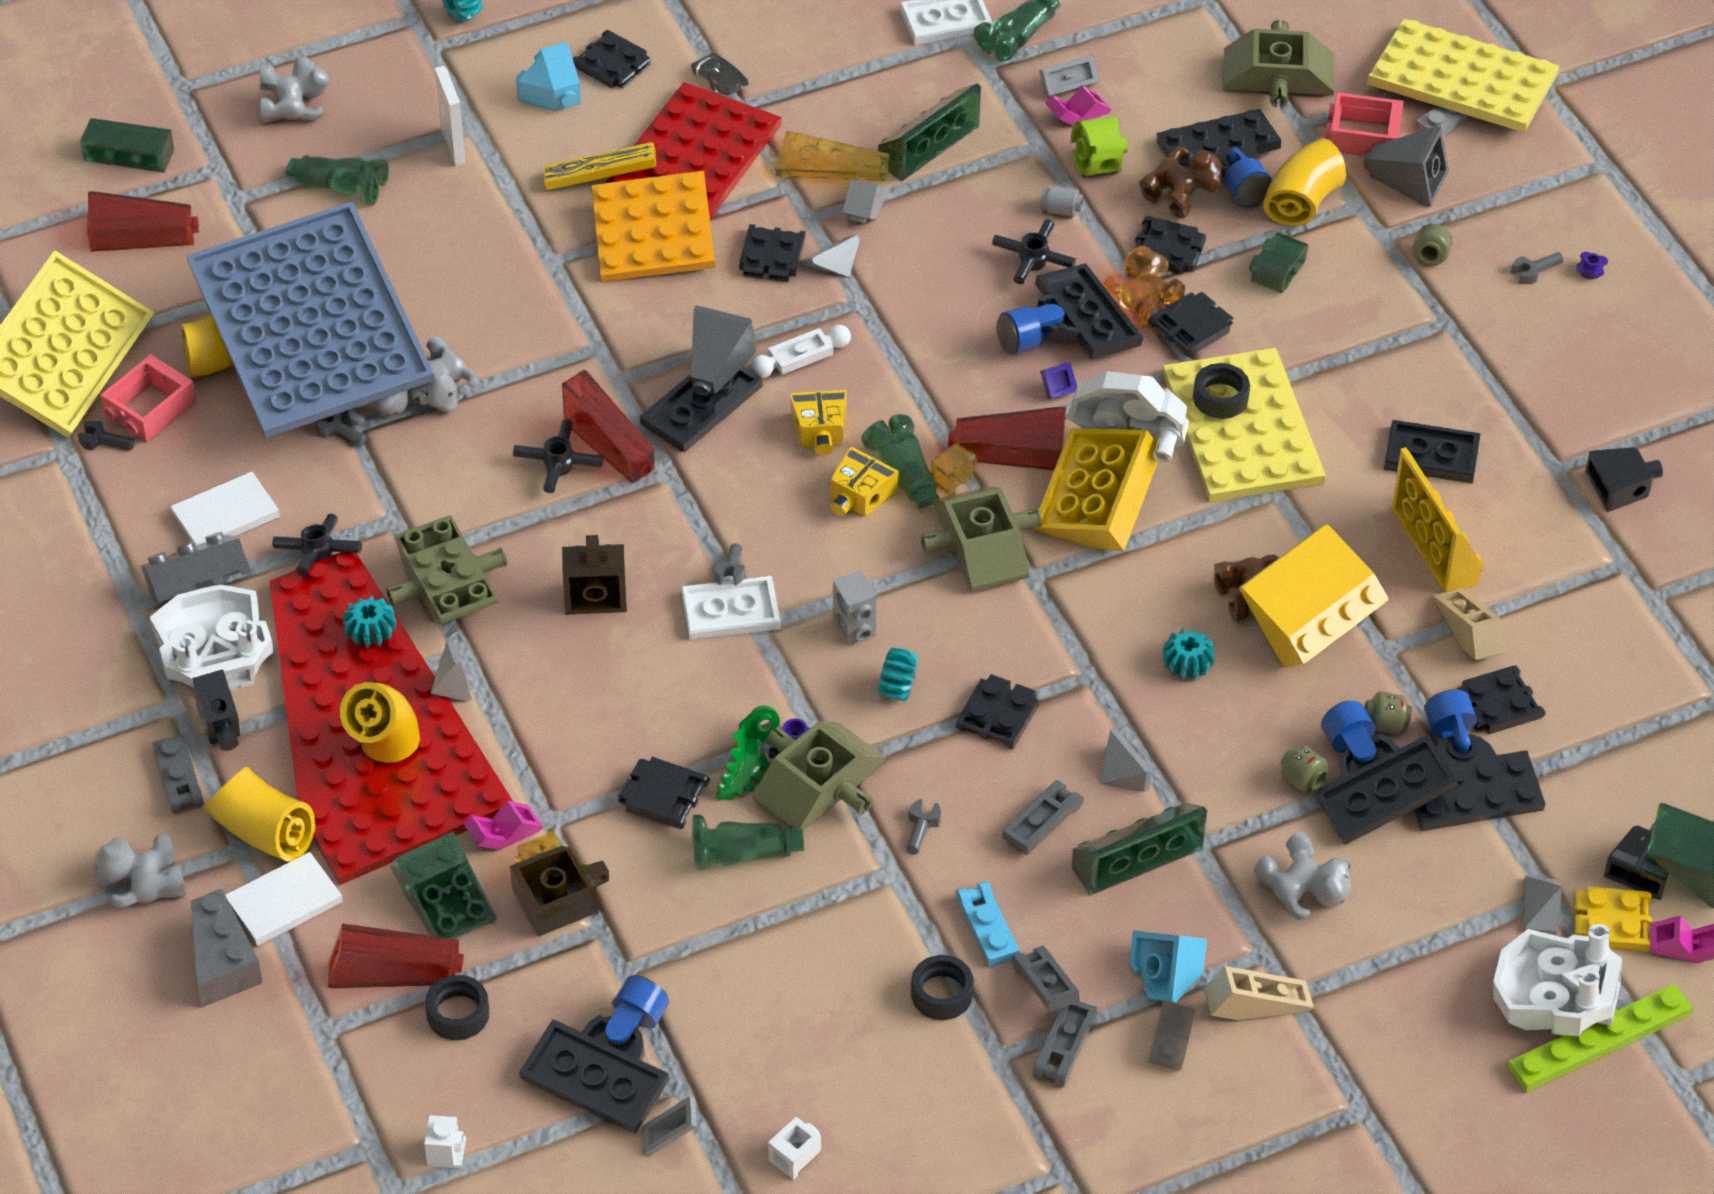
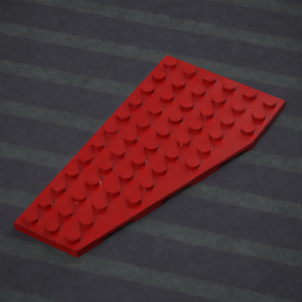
M339 552L324 560L313 563L306 576H299L295 570L269 581L297 799L311 807L315 817L313 840L340 885L468 831L463 823L470 815L492 819L506 801L514 802L449 698L431 693L435 676L395 613V631L392 632L391 640L382 639L381 647L376 643H371L367 649L364 643L356 646L352 639L347 638L343 625V616L347 612L348 603L357 604L358 597L368 600L372 595L375 601L384 598L386 604L389 605L357 553ZM364 682L381 683L392 687L406 698L416 715L420 734L418 747L409 757L401 761L389 763L376 761L366 755L359 741L349 736L342 726L340 705L346 692L354 685Z

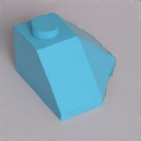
M567 42L540 49L533 57L535 62L527 71L522 70L516 77L517 98L520 102L553 111L581 103L580 82Z
M1133 931L1129 964L1134 973L1140 974L1146 985L1143 989L1148 999L1178 1002L1204 972L1207 939Z

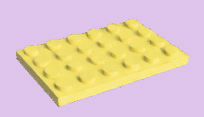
M1404 19L1369 74L1367 85L1525 133L1558 75L1559 65L1550 63L1547 60L1526 56L1521 52L1506 50L1494 44L1476 41L1468 36L1453 34L1441 28L1423 25L1418 21Z
M54 250L0 325V397L65 437L70 438L155 312Z
M1276 348L1163 365V376L1168 389L1187 406L1185 418L1189 422L1185 437L1209 502L1325 484V472ZM1226 363L1244 371L1250 381V393L1247 407L1241 414L1232 418L1218 419L1205 415L1195 406L1193 400L1194 381L1196 374L1202 368L1210 364ZM1213 384L1205 388L1207 393L1219 398H1228L1238 394L1235 388L1225 384Z

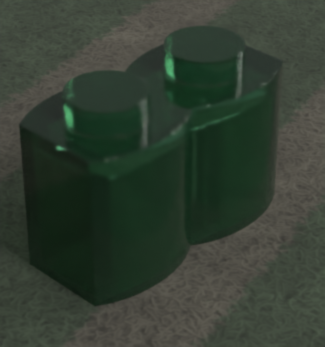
M1279 232L1275 233L1272 238H1267L1263 244L1262 252L1259 256L1255 255L1251 260L1249 271L1252 272L1251 281L1283 293L1290 285L1293 277L1304 265L1307 259L1309 244Z

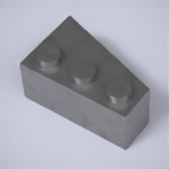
M221 531L206 536V542L195 546L194 542L178 546L176 548L177 553L166 556L165 552L148 557L149 563L141 565L152 599L156 602L174 598L178 594L194 591L196 588L214 582V585L224 582L223 578L240 572L242 576L251 573L240 539L228 534L223 535Z
M222 888L191 900L196 985L201 1008L262 984L259 960Z

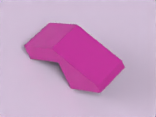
M1082 85L1068 102L1052 94L1045 102L1059 120L1072 126L1074 122L1098 118L1111 111V108L1097 92Z
M506 801L492 819L470 815L463 823L478 846L501 850L536 834L543 828V825L529 805Z
M1681 915L1651 923L1650 950L1654 954L1695 963L1714 959V924L1692 930Z

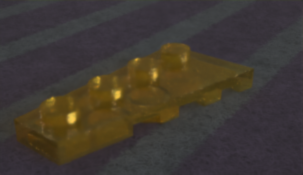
M787 130L776 162L775 173L776 177L885 181L891 160L888 153Z

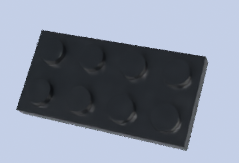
M743 366L716 394L709 393V395L704 396L693 390L690 374L640 415V424L685 453L762 388L763 378Z

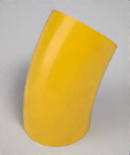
M1320 138L1305 145L1289 157L1275 174L1266 191L1263 202V209L1266 215L1273 221L1286 226H1301L1311 222L1317 213L1321 201L1328 194L1342 187L1345 182V163L1338 148L1330 140Z
M211 315L194 322L181 324L183 352L189 378L213 374L233 366Z
M374 682L354 685L346 692L340 705L342 726L349 736L361 743V748L367 756L376 761L386 763L397 762L409 757L417 749L420 742L417 718L412 707L400 692L388 685Z
M247 766L229 780L203 807L218 823L236 837L257 850L284 861H293L303 856L314 837L315 817L311 807L305 802L293 799L274 789Z

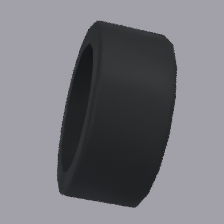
M1226 363L1210 364L1196 374L1193 388L1194 404L1202 413L1209 417L1218 419L1235 417L1241 414L1247 407L1250 393L1249 378L1242 369ZM1213 384H1225L1235 388L1238 394L1228 398H1219L1207 393L1205 388Z
M936 955L926 958L912 972L911 998L914 1006L923 1015L932 1019L948 1020L960 1016L967 1011L972 1003L974 986L972 972L962 960L953 956ZM946 976L957 980L961 984L962 990L954 997L940 999L928 995L923 990V983L933 977Z
M450 975L432 985L426 995V1015L431 1029L440 1037L449 1040H465L477 1035L484 1029L489 1019V1001L483 984L469 976ZM453 996H465L477 1003V1009L471 1015L462 1019H450L438 1012V1006L444 1000Z

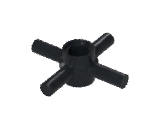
M1046 219L1038 233L1026 234L1022 238V242L997 234L994 235L993 246L1019 253L1021 265L1013 278L1015 283L1023 284L1029 272L1043 269L1046 261L1067 268L1075 266L1076 258L1050 251L1047 245V239L1055 226L1053 221Z
M568 419L562 420L558 436L549 438L545 442L544 448L514 445V457L543 460L547 470L543 490L546 493L555 492L558 477L568 474L572 469V464L600 468L603 466V456L577 453L571 448L569 438L573 422Z
M332 513L326 516L322 525L315 524L304 528L301 531V538L274 536L272 540V546L275 549L302 551L304 556L296 568V573L299 576H306L313 563L332 556L333 552L361 553L362 550L361 541L333 540L330 534L338 522V517Z

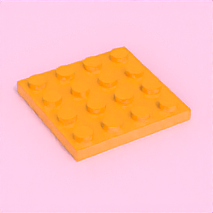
M704 171L591 185L602 282L716 268Z

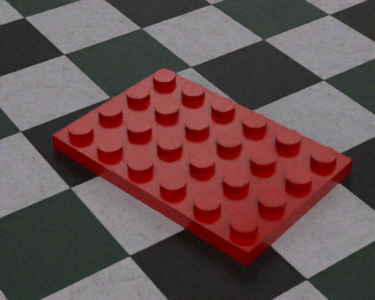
M683 82L634 144L636 146L653 142L656 154V167L612 176L605 183L704 171L709 216L711 219L781 126V116Z

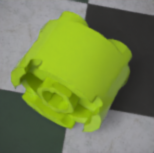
M1114 115L1074 122L1071 130V143H1076L1077 150H1072V156L1078 172L1082 176H1092L1122 171L1123 154L1128 151V143L1126 137H1121L1117 117Z

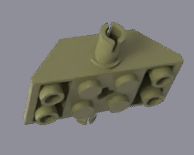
M1275 20L1271 24V30L1253 29L1224 47L1223 89L1271 92V105L1277 107V99H1280V108L1288 103L1287 93L1333 95L1334 53L1310 32L1288 31L1289 25L1285 20H1282V28H1279V20Z
M993 486L933 499V504L945 530L921 534L922 548L925 553L948 547L954 550L971 591L1029 578V569L1020 530L1042 526L1041 514L1037 507L1031 510L1012 513L1002 489Z
M451 515L394 535L409 581L386 588L387 596L392 606L418 597L431 622L442 624L499 603L484 573L508 565L506 555L501 547L476 556L470 550Z
M818 721L797 740L785 733L780 727L775 728L778 734L773 730L767 737V744L777 749L780 754L773 759L752 795V799L797 835L840 800H843L860 815L865 813L864 810H869L873 803V798L867 796L856 786L886 762L885 756L838 722Z

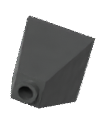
M1433 127L1374 145L1372 151L1367 152L1364 158V166L1366 169H1369L1370 177L1424 206L1431 207L1449 172L1442 128Z
M695 305L691 382L696 393L707 396L709 393L716 394L755 355L757 349L752 320L750 318Z

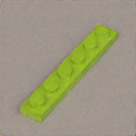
M1672 984L1616 1010L1612 1026L1595 1023L1583 1030L1580 1036L1563 1035L1510 1060L1507 1069L1525 1093L1530 1092L1691 1016L1693 1006L1678 987Z

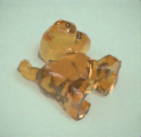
M1146 246L1135 248L1126 257L1123 273L1132 281H1127L1120 285L1115 283L1113 276H1108L1103 283L1110 293L1117 296L1120 304L1131 311L1134 319L1142 328L1151 326L1148 324V319L1153 315V308L1157 307L1156 302L1167 307L1185 296V285L1182 281L1173 279L1169 282H1164L1160 279L1168 269V260L1164 255L1155 253Z

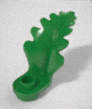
M766 705L758 706L739 723V731L733 733V739L737 747L732 748L729 752L734 761L725 765L728 773L721 775L723 783L717 785V800L725 798L733 800L734 793L739 797H743L745 795L744 787L750 792L755 788L752 778L758 782L762 780L763 774L760 768L767 770L770 766L763 752L762 742L767 739L772 730L775 732V728L779 727L780 718L775 709ZM763 720H769L766 724L760 725Z

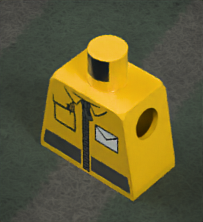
M846 390L790 393V415L800 445L803 447H814L815 453L821 456L830 454L832 446L843 443L847 411Z
M850 447L831 477L830 498L833 500L830 504L831 510L840 517L844 516L849 510L862 516H867L897 493L899 471Z

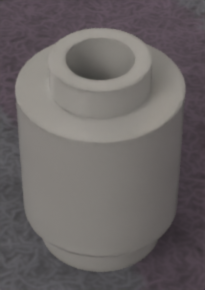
M1059 186L1043 188L1040 204L1041 210L1047 211L1048 214L1075 217L1077 212L1082 211L1083 195H1079V189Z

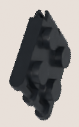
M608 29L602 33V37L599 40L588 44L586 50L581 55L572 58L576 69L611 88L615 86L624 88L636 78L633 76L634 74H641L651 65L649 62L651 58L647 56V50Z
M1145 216L1142 221V231L1136 235V245L1134 250L1130 251L1128 260L1133 263L1178 274H1183L1184 271L1194 272L1199 255L1206 242V234L1198 232L1197 227ZM1160 255L1164 256L1165 259L1159 261ZM1150 257L1155 259L1153 264H1149Z
M749 224L739 260V270H743V276L763 279L764 274L768 273L769 280L789 282L790 276L796 277L806 239V231L800 230L799 233H794L792 231H781V228L778 227L771 230L763 227L756 228L755 224Z
M1190 292L1153 314L1148 319V324L1159 328L1166 334L1165 338L1169 342L1174 341L1183 349L1182 353L1190 357L1228 334L1230 326L1233 324L1231 320L1234 318L1220 306L1216 308V303L1204 292L1196 295Z
M1517 665L1463 680L1462 686L1457 688L1469 694L1477 718L1474 726L1476 732L1486 730L1488 734H1492L1541 719L1545 716L1544 708L1538 706L1532 696L1533 691L1531 687L1526 686L1519 675L1521 671Z
M990 674L987 680L981 678L960 713L955 728L961 730L963 727L980 733L982 738L988 739L991 737L1007 743L1008 748L1014 749L1038 708V699H1036L1037 695H1035L1037 691L1020 684H1016L1012 690L1010 689L1011 681ZM969 720V721H972V722H974V723L980 724V725L984 726V728L979 727V726L974 725V724H971V723H969V722H967V721ZM993 730L1009 735L1010 737H1006L1001 734L993 732Z
M653 756L650 761L639 759L630 774L631 779L626 781L619 793L618 801L626 806V811L677 829H683L687 823L685 820L691 808L696 807L698 803L697 797L702 788L708 786L710 778L705 774Z

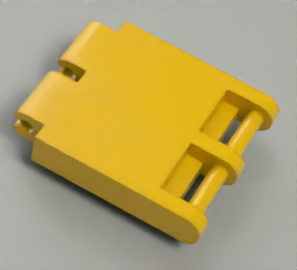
M1587 886L1586 891H1576L1574 896V935L1588 936L1589 928L1592 925L1602 924L1610 929V949L1640 952L1651 951L1649 940V927H1651L1652 917L1649 916V903L1652 901L1651 893L1647 891ZM1640 904H1642V915H1640ZM1641 928H1642V939L1640 938V930H1641Z

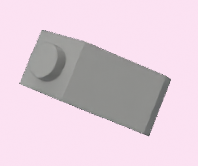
M850 179L843 212L851 214L850 220L866 223L867 218L876 220L890 187Z

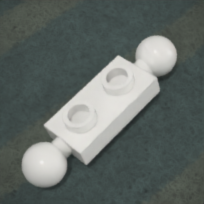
M844 325L833 326L829 330L828 335H824L821 329L818 328L768 348V356H756L751 361L750 369L761 378L770 376L774 368H777L782 375L833 355V346L842 348L848 345L851 340V333Z

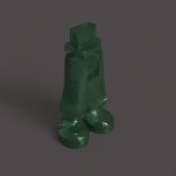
M1028 0L1014 10L1002 15L993 25L988 22L978 24L974 28V37L983 51L988 54L995 51V55L999 60L1008 61L1017 54L1018 49H1021L1028 43L1038 29L1055 16V10L1060 7V2L1058 0Z
M304 155L301 159L292 157L285 173L286 176L296 177L298 182L345 194H353L358 188L361 192L362 200L366 204L375 205L379 196V186H385L388 180L389 166L387 160L380 158L364 160L361 157L334 159Z
M903 414L894 415L889 419L888 427L884 420L873 423L861 436V442L868 450H877L878 457L882 463L899 471V486L911 501L916 502L919 508L932 505L933 499L939 498L936 492L937 484L925 461L920 442L913 433L915 425L912 418Z
M701 814L692 815V843L696 870H705L712 864L731 866L756 859L790 856V852L804 851L802 828L789 829L788 824H783L782 830L781 825L775 823L724 821L720 822L715 829H710Z

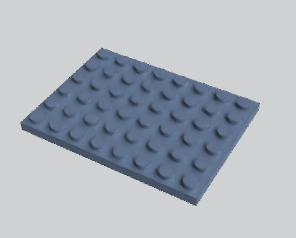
M352 201L186 256L188 265L265 438L435 381L434 372Z

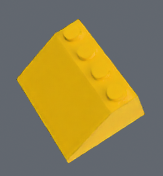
M1071 428L1039 508L1042 526L1033 527V530L1098 550L1124 551L1158 461L1153 458L1157 442L1149 431Z
M1407 447L1402 448L1391 507L1393 513L1444 592L1478 585L1480 574L1483 570L1481 557L1479 554L1474 553L1469 545L1466 534L1460 531L1455 523L1452 512L1447 511L1441 501L1439 492L1432 488Z
M1328 524L1321 526L1239 587L1283 667L1305 664L1389 600L1372 570Z

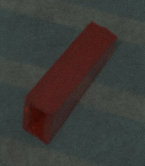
M88 191L87 234L91 252L194 245V233H199L198 216H193L190 204Z
M585 369L561 384L564 419L573 422L572 431L599 455L603 456L611 466L632 484L640 478L648 476L655 469L654 448Z
M1066 407L957 418L955 430H949L948 448H953V460L1055 470L1062 452Z
M342 923L329 959L327 988L432 986L442 978L461 973L464 954L459 953L458 939Z

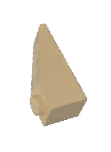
M1462 588L1433 595L1437 608L1462 650L1474 660L1485 661L1491 659L1493 655L1504 653L1501 619Z
M1224 966L1204 988L1211 1016L1246 1020L1310 1012L1314 1008L1306 981Z

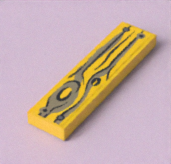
M650 142L545 165L544 183L546 189L552 190L656 167L654 144Z

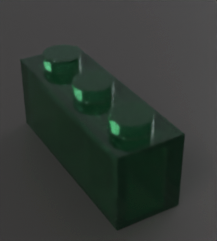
M90 118L80 140L84 161L165 173L174 152L171 129Z

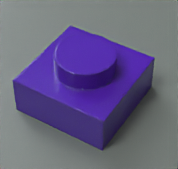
M1070 362L1040 371L1048 399L1076 391L1077 384Z

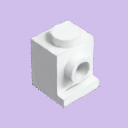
M430 1115L424 1143L427 1166L461 1169L466 1136H464L463 1131H458L457 1117Z
M797 1117L768 1142V1161L792 1180L798 1177V1172L821 1152V1135L813 1125L805 1124Z

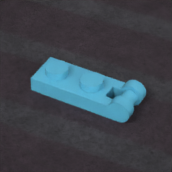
M989 882L977 883V887L967 889V887L957 889L956 898L988 967L1012 961V956L1019 954L1020 950L996 903ZM981 899L983 904L974 907L972 902Z

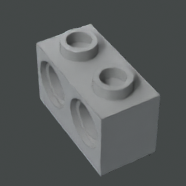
M861 570L833 580V621L847 645L863 642L876 636L877 596Z

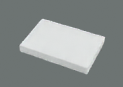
M911 0L899 3V11L914 45L993 30V22L983 0Z
M445 66L435 68L440 129L454 165H464L465 151L460 101Z
M249 472L171 506L173 516L189 540L194 542L195 546L206 542L205 537L213 533L222 531L223 535L228 534L235 537L280 517L279 509L253 472Z
M772 576L744 579L738 585H734V580L724 581L721 585L715 582L681 587L689 640L781 629Z
M311 852L225 895L237 919L256 946L343 902L341 893Z

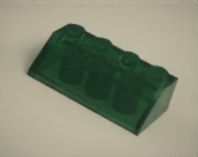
M976 83L955 90L947 97H943L930 109L923 111L916 119L903 125L896 133L883 139L878 144V165L900 181H904L977 129L980 125L981 86Z
M1184 803L1176 807H1169L1162 811V813L1152 817L1139 819L1134 824L1120 830H1112L1105 836L1093 841L1082 842L1073 848L1071 868L1091 896L1203 850L1207 810L1204 806Z

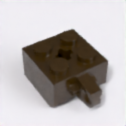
M586 535V546L562 547L565 615L627 612L624 544L599 545L598 535Z
M563 845L510 866L512 890L538 936L598 913L595 890L598 886L609 881V870L603 860L588 865H580L571 848Z

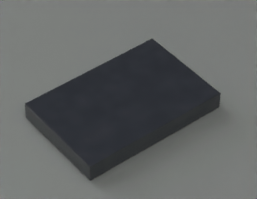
M1392 419L1384 470L1397 472L1400 451L1402 448L1407 447L1425 476L1473 484L1481 433Z

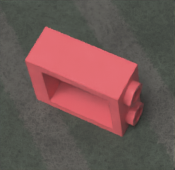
M1337 93L1336 103H1330L1328 120H1333V122H1327L1325 139H1330L1339 152L1366 155L1367 152L1372 151L1374 145L1399 137L1404 101ZM1340 119L1388 124V135L1339 129Z
M152 354L101 394L102 411L109 421L123 426L131 435L138 436L146 442L197 401L194 382ZM151 384L169 395L168 398L144 417L125 406Z

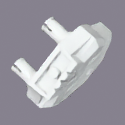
M1110 371L1079 382L1067 415L1068 420L1087 429L1148 430L1157 442L1153 458L1162 463L1170 462L1174 447L1184 444L1189 422L1185 418L1187 406L1168 388L1162 389L1153 377Z
M219 584L178 594L150 617L152 630L160 645L159 651L166 679L183 682L194 688L193 677L221 669L224 670L230 690L238 689V686L242 688L254 685L255 675L261 663L269 655L274 654L272 639L266 621H259L257 594L253 590Z
M1595 924L1589 928L1588 936L1572 935L1569 938L1527 929L1501 949L1493 981V999L1508 1023L1524 1030L1551 1029V1034L1580 1036L1583 1030L1595 1023L1612 1026L1621 986L1622 958L1609 948L1610 929L1605 925Z

